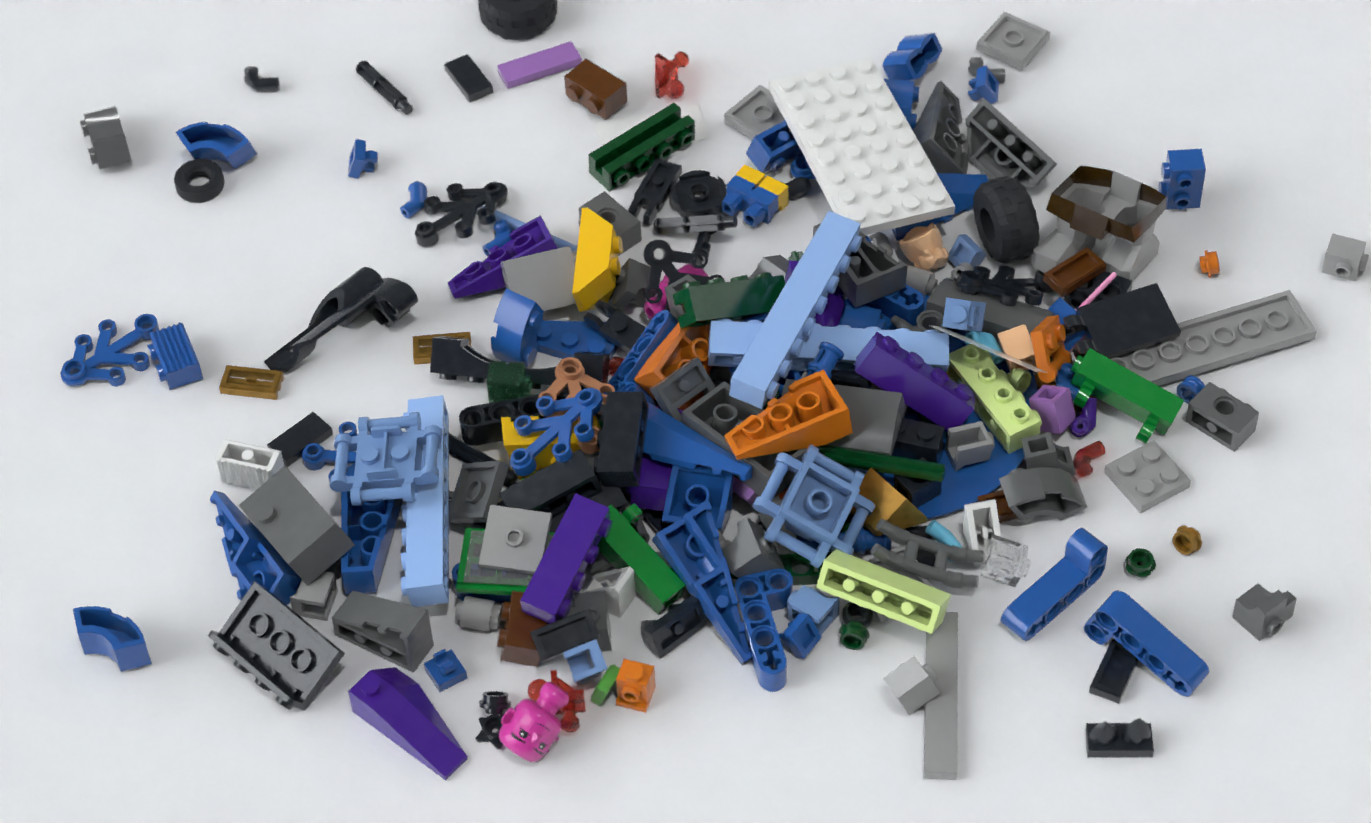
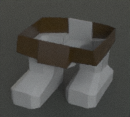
M1080 165L1051 193L1046 210L1057 216V228L1033 249L1031 262L1034 269L1046 273L1086 247L1092 250L1095 247L1096 238L1104 240L1114 235V238L1099 255V258L1107 264V272H1116L1118 276L1133 280L1158 254L1160 243L1153 231L1157 219L1166 209V196L1156 189L1118 172Z

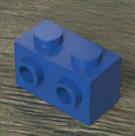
M783 121L756 135L746 155L760 172L765 173L769 170L777 171L787 160L795 159L797 156L803 155L786 121Z
M1202 149L1168 150L1166 162H1162L1161 174L1164 180L1159 182V192L1166 196V210L1200 208L1206 172Z

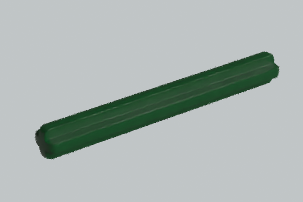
M829 445L815 446L819 448V453L845 467L864 470L872 468L876 472L938 482L943 481L946 468L941 463Z

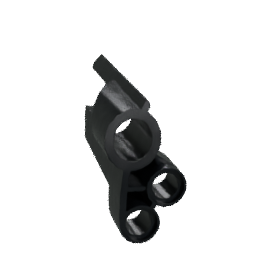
M363 267L324 297L315 310L307 329L263 362L270 370L283 371L284 373L310 355L316 346L317 340L337 325L345 327L368 310L380 325L392 326L410 312V308L418 303V297L407 283L394 278H382L374 269Z

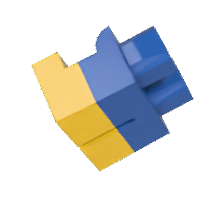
M744 164L727 184V195L722 201V211L730 216L735 215L739 210L744 212L743 220L754 228L761 222L769 225L773 214L777 210L783 211L788 206V185L768 175L765 178L764 173Z

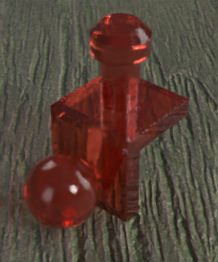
M677 52L671 61L660 53L655 55V91L657 98L660 99L667 95L671 99H678L684 94V85L678 80V68H684L689 64V56L685 52Z
M550 670L551 683L557 685L569 695L567 705L556 713L563 714V718L560 720L561 729L568 733L575 732L580 727V720L576 717V713L586 712L584 689L575 690L558 678L557 670ZM536 679L529 684L527 693L531 700L537 701L540 697V689L547 681Z

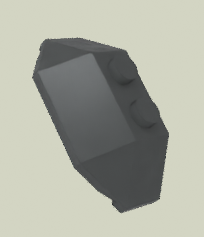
M985 98L966 117L968 159L991 180L1008 176L1018 179L1025 188L1039 185L1057 165L1053 159Z

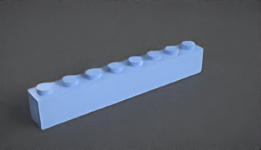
M831 211L827 212L731 377L729 396L760 409H763L768 399L772 400L776 396L780 377L786 378L792 362L790 360L792 356L797 357L804 343V340H802L804 335L809 336L816 322V319H814L816 314L821 315L827 304L828 298L826 297L828 293L833 294L839 282L838 275L840 272H846L851 260L850 254L852 252L856 253L861 245L862 236H859L861 223Z
M726 318L717 321L711 320L708 366L738 367L763 322L758 320L734 322ZM815 323L809 336L804 335L802 339L804 343L797 357L792 356L790 370L806 371L808 363L813 362L820 351L818 348L820 343L825 341L837 346L844 353L843 359L837 361L833 370L857 373L855 372L856 357L875 333L879 332L883 336L894 338L900 347L909 353H917L932 368H939L947 373L949 367V334L940 333L937 330L917 332L906 328L881 330V328L873 326L865 329L852 328L848 325L825 327Z
M443 395L408 400V412L403 413V416H409L411 412H419L421 416V430L430 425H436L442 429V440L438 443L436 465L439 470L438 481L433 484L419 485V493H415V500L407 501L406 504L402 505V516L404 523H406V528H402L401 535L406 552L401 553V563L403 571H406V577H401V590L403 596L408 595L411 606L415 607L449 603V413ZM423 445L421 468L424 467L426 445Z

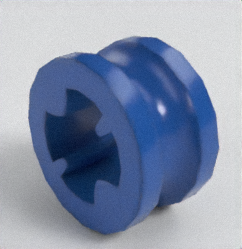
M1189 375L1177 386L1176 391L1178 396L1185 400V403L1189 404L1205 387V384L1199 378Z

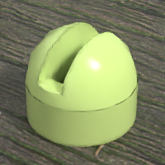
M1014 368L1010 370V373L1006 374L1015 390L1018 389L1021 393H1024L1031 382L1030 372L1021 368Z

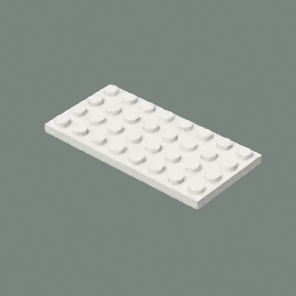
M872 58L769 80L768 89L833 212L861 223L860 232L868 235L954 214L955 205Z

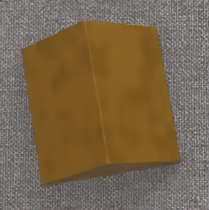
M872 468L868 470L860 484L858 494L875 504L872 514L867 516L863 525L876 537L884 535V533L876 529L877 523L881 519H885L892 525H897L902 529L927 522V517ZM852 506L850 513L854 516L856 509Z

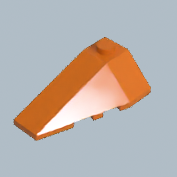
M678 323L647 359L634 378V381L656 400L650 388L693 358L698 357L708 375H710L712 367L708 366L710 325L680 329ZM701 391L680 406L679 409H687L703 397V392Z
M824 370L795 381L788 387L789 391L779 399L774 397L770 400L765 410L758 415H750L724 435L728 446L737 460L808 448L810 444L813 446L826 445L853 433L849 408Z

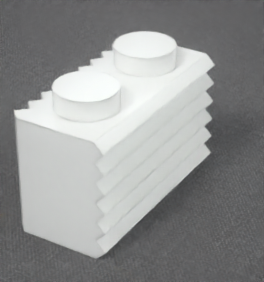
M225 439L215 457L220 480L222 483L227 482V484L249 486L250 489L255 488L257 490L284 467L282 451Z

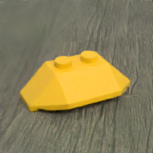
M582 208L572 289L579 312L595 310V303L599 299L608 303L615 288L616 275H620L621 272L618 256L623 252L622 239L620 236H616L613 225L589 208Z

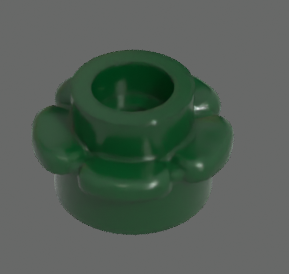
M1143 548L1134 549L1125 559L1128 573L1141 578L1149 576L1151 571H1154L1156 568V562L1152 553Z
M851 621L839 628V633L841 634L840 643L850 650L862 649L870 637L869 631L864 625L856 621Z

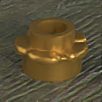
M1181 525L1177 528V533L1174 534L1172 541L1178 552L1188 555L1201 549L1202 540L1198 530L1193 527L1188 528L1186 525Z

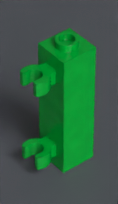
M1089 348L1085 357L1078 355L1070 369L1075 373L1070 383L1080 388L1073 404L1083 409L1090 395L1097 397L1143 423L1136 439L1145 444L1154 430L1163 435L1166 434L1185 401Z
M634 503L620 514L611 504L608 507L610 509V520L613 521L608 536L606 538L601 537L597 547H599V551L615 569L630 566L634 570L635 590L657 614H660L681 597L685 584L632 527L640 520L638 516L643 513L641 509Z

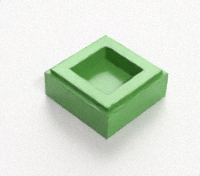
M612 664V666H609L590 697L591 701L598 706H601L616 682L620 670L616 665Z

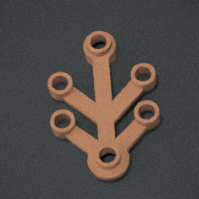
M567 357L557 364L555 368L556 380L546 391L539 394L538 399L542 396H551L553 401H555L566 386L569 390V395L566 399L573 398L582 390L580 386L582 385L586 388L599 390L603 397L602 404H606L607 395L602 393L615 392V389L611 384L602 383L586 375L585 369L578 359ZM568 410L554 412L546 418L564 415ZM594 426L592 428L595 435L590 441L580 442L578 440L579 447L587 454H593L600 450L597 444V434L600 429Z

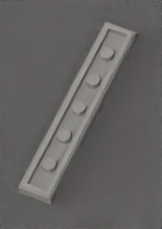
M946 612L941 625L932 634L926 632V663H928L938 677L933 683L941 693L925 704L924 778L957 780L958 612Z

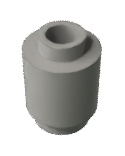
M908 265L906 284L921 292L924 298L926 295L930 296L938 285L935 273Z
M465 596L464 601H458L455 619L460 620V627L488 632L491 629L498 630L501 622L502 605H497L493 600Z

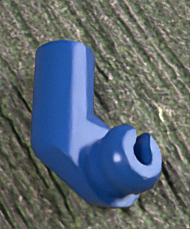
M499 220L494 224V230L496 231L495 239L483 245V251L486 256L490 254L488 250L495 245L501 248L511 240L509 234L513 230L506 220Z

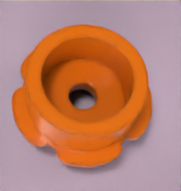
M1205 250V256L1199 257L1202 273H1208V277L1212 278V275L1220 274L1217 251L1208 252V250Z

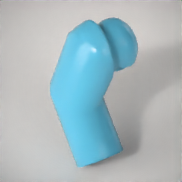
M970 331L965 335L969 339L1003 353L996 338L990 333ZM989 352L994 364H999L1005 359Z
M932 520L926 527L925 532L938 542L949 546L963 547L953 533L936 520Z

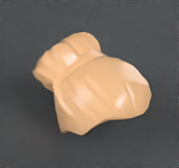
M930 223L927 227H915L906 234L904 239L899 240L900 249L914 263V267L931 271L932 269L937 270L939 267H943L948 262V251L942 247L941 233L934 223Z

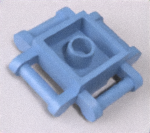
M411 412L409 416L379 419L359 417L358 436L341 433L335 437L334 447L337 452L334 474L330 478V488L336 492L350 491L353 506L363 505L364 502L392 499L414 501L415 493H419V485L433 484L438 481L439 470L436 465L438 443L442 440V429L436 425H430L421 430V416L419 412ZM409 428V431L402 432L401 429ZM423 445H426L424 467L421 468ZM357 451L354 476H346L349 452Z
M810 444L803 455L802 461L786 453H778L775 459L776 466L761 497L756 498L753 508L762 514L773 517L771 524L765 532L764 539L771 543L776 541L810 560L809 564L818 569L829 549L832 551L837 549L850 555L853 554L854 549L852 547L867 516L872 514L875 504L858 494L860 484L864 478L863 473L858 470L851 471L819 453V448ZM787 470L795 473V476L779 506L773 503L772 500ZM852 506H854L856 512L841 541L837 537ZM783 523L786 524V529L804 538L805 540L809 542H812L813 540L818 542V548L815 550L807 544L781 531L780 529Z

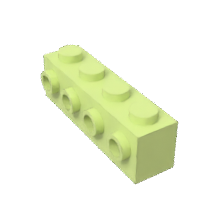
M969 344L949 353V367L947 370L949 379L957 384H964L972 390L975 395L974 411L1008 454L1022 448L1021 438L1040 434V426L1042 425L1040 415L1036 410H1031L1025 402L1021 391L1014 389L1006 373L997 368L987 350Z
M837 549L824 559L816 585L817 589L833 596L843 598L863 608H868L888 618L898 620L931 634L943 622L951 594Z

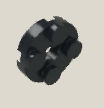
M694 170L682 174L679 177V181L675 185L673 183L671 187V201L681 217L706 216L710 212H714L717 215L723 213L722 201L727 195V188L725 182L719 176L716 179L710 176L708 171ZM700 192L703 196L697 197L695 193Z

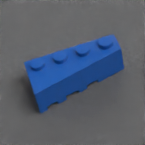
M354 473L346 474V476H354ZM350 491L341 492V529L355 544L341 557V574L345 594H350L352 591L360 593L377 592L403 499L364 502L360 506H353Z

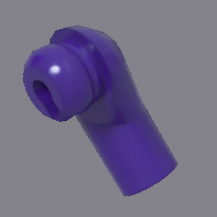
M1089 398L1081 414L1070 424V431L1074 436L1083 437L1095 428L1097 415L1096 398Z

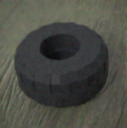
M478 0V8L481 21L489 31L504 39L521 40L530 39L537 34L543 33L554 22L557 13V0Z
M1008 176L981 183L973 195V212L978 234L989 256L1003 264L1030 257L1033 254V249L1039 245L1040 234L1036 210L1027 189L1021 181Z

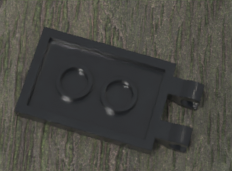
M1157 283L1078 307L1076 315L1073 314L1063 318L1066 336L1084 330L1088 338L1075 343L1076 349H1073L1072 352L1076 359L1078 355L1085 357L1089 348L1112 359L1177 338L1181 333Z

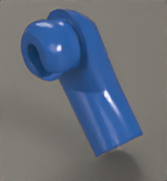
M420 181L409 185L408 191H410L411 200L400 207L402 215L407 219L425 207L424 201L428 198L427 187Z
M1064 363L1058 371L1056 386L1070 388L1073 402L1080 388L1070 383L1075 374L1070 370L1073 365Z

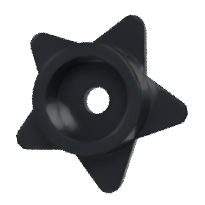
M504 714L479 718L482 730L476 737L478 743L490 742L497 750L502 748L503 744L499 738V731L503 725L501 720Z

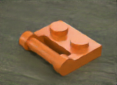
M1059 315L1047 316L1030 332L1036 366L1048 372H1038L1040 380L1045 383H1050L1057 377L1062 364L1071 363L1072 361L1071 353L1064 346L1066 332L1064 325L1060 324Z

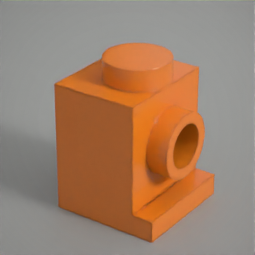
M628 659L623 660L616 678V705L647 712L656 688L654 666Z

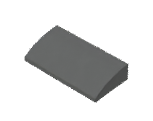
M945 278L937 285L926 303V310H936L943 316L946 297L986 303L982 332L992 334L997 342H999L998 333L1024 324L1030 334L1047 316H1055V312L1018 300L1016 306L1003 305L999 302V296L982 291L975 295L966 294L956 285L955 280Z
M786 379L782 396L789 391L788 387L797 380ZM834 385L849 408L853 433L826 445L892 456L906 407L903 393Z

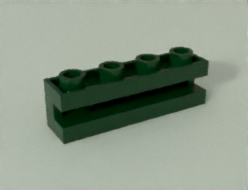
M672 103L588 154L589 173L609 192L619 186H623L636 175L646 172L656 158L665 160L672 153L688 146L695 140V121L689 115L681 118V108L676 103Z
M771 272L755 275L754 279H748L747 275H741L731 278L730 282H724V278H717L707 281L706 285H701L700 281L683 284L682 290L672 294L675 306L684 305L686 314L678 317L680 329L710 325L711 320L717 321L726 318L735 322L759 314H769L786 285L784 275L771 276Z

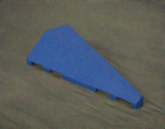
M647 402L649 411L643 453L650 455L652 460L695 469L698 465L712 468L713 474L721 475L724 470L740 476V480L743 481L752 478L751 465L741 459L737 460L730 452Z
M214 490L210 497V502L215 504L219 515L215 519L217 525L221 526L225 536L222 538V544L231 576L236 577L240 587L236 592L238 599L242 600L252 584L258 582L288 605L291 602L290 597L295 595L302 579L225 493Z
M706 501L686 513L680 520L656 533L652 541L677 576L684 582L689 593L699 599L703 612L742 665L753 656L747 644L744 623L741 622L737 607V597L726 557L722 553L718 528L715 527L711 513L712 507L710 502Z

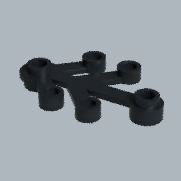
M490 182L483 188L463 189L462 184L453 183L447 187L448 198L454 202H441L437 196L426 198L424 206L428 214L450 213L433 223L429 221L419 223L415 230L418 245L429 247L436 244L439 240L438 231L461 218L462 220L455 224L457 237H470L473 234L472 225L476 211L483 205L485 207L478 211L479 222L482 225L494 223L496 220V207L504 204L507 200V186L499 182ZM462 198H474L471 201H458Z
M663 240L649 242L643 252L644 260L650 266L648 286L643 294L645 301L654 304L662 299V291L659 288L662 270L669 279L668 285L688 274L678 272L672 262L690 264L695 269H701L708 263L707 255L702 251L694 253L673 251L670 245ZM657 248L663 251V257L660 260L654 257V251ZM696 255H701L703 258V263L700 266L694 263ZM689 274L696 281H700L701 285H706V282L713 278H723L721 275H711L708 277ZM651 289L656 290L658 293L656 300H651L648 297V292ZM666 297L665 310H668L670 312L668 300Z
M975 266L973 271H962L956 280V285L961 288L962 292L975 295L982 291L1000 297L999 302L1006 306H1016L1019 295L1025 296L1024 301L1027 304L1039 306L1042 304L1043 293L1052 292V288L1043 281L1044 273L1041 270H1036L1035 278H1014V268L999 266L998 272L992 279H989L991 273L989 268ZM1025 287H1035V289H1028Z

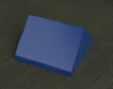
M673 465L662 522L673 524L686 513L709 501L712 507L711 513L715 527L719 531H723L732 512L734 474L723 470L721 475L712 473V468L697 466L695 469Z

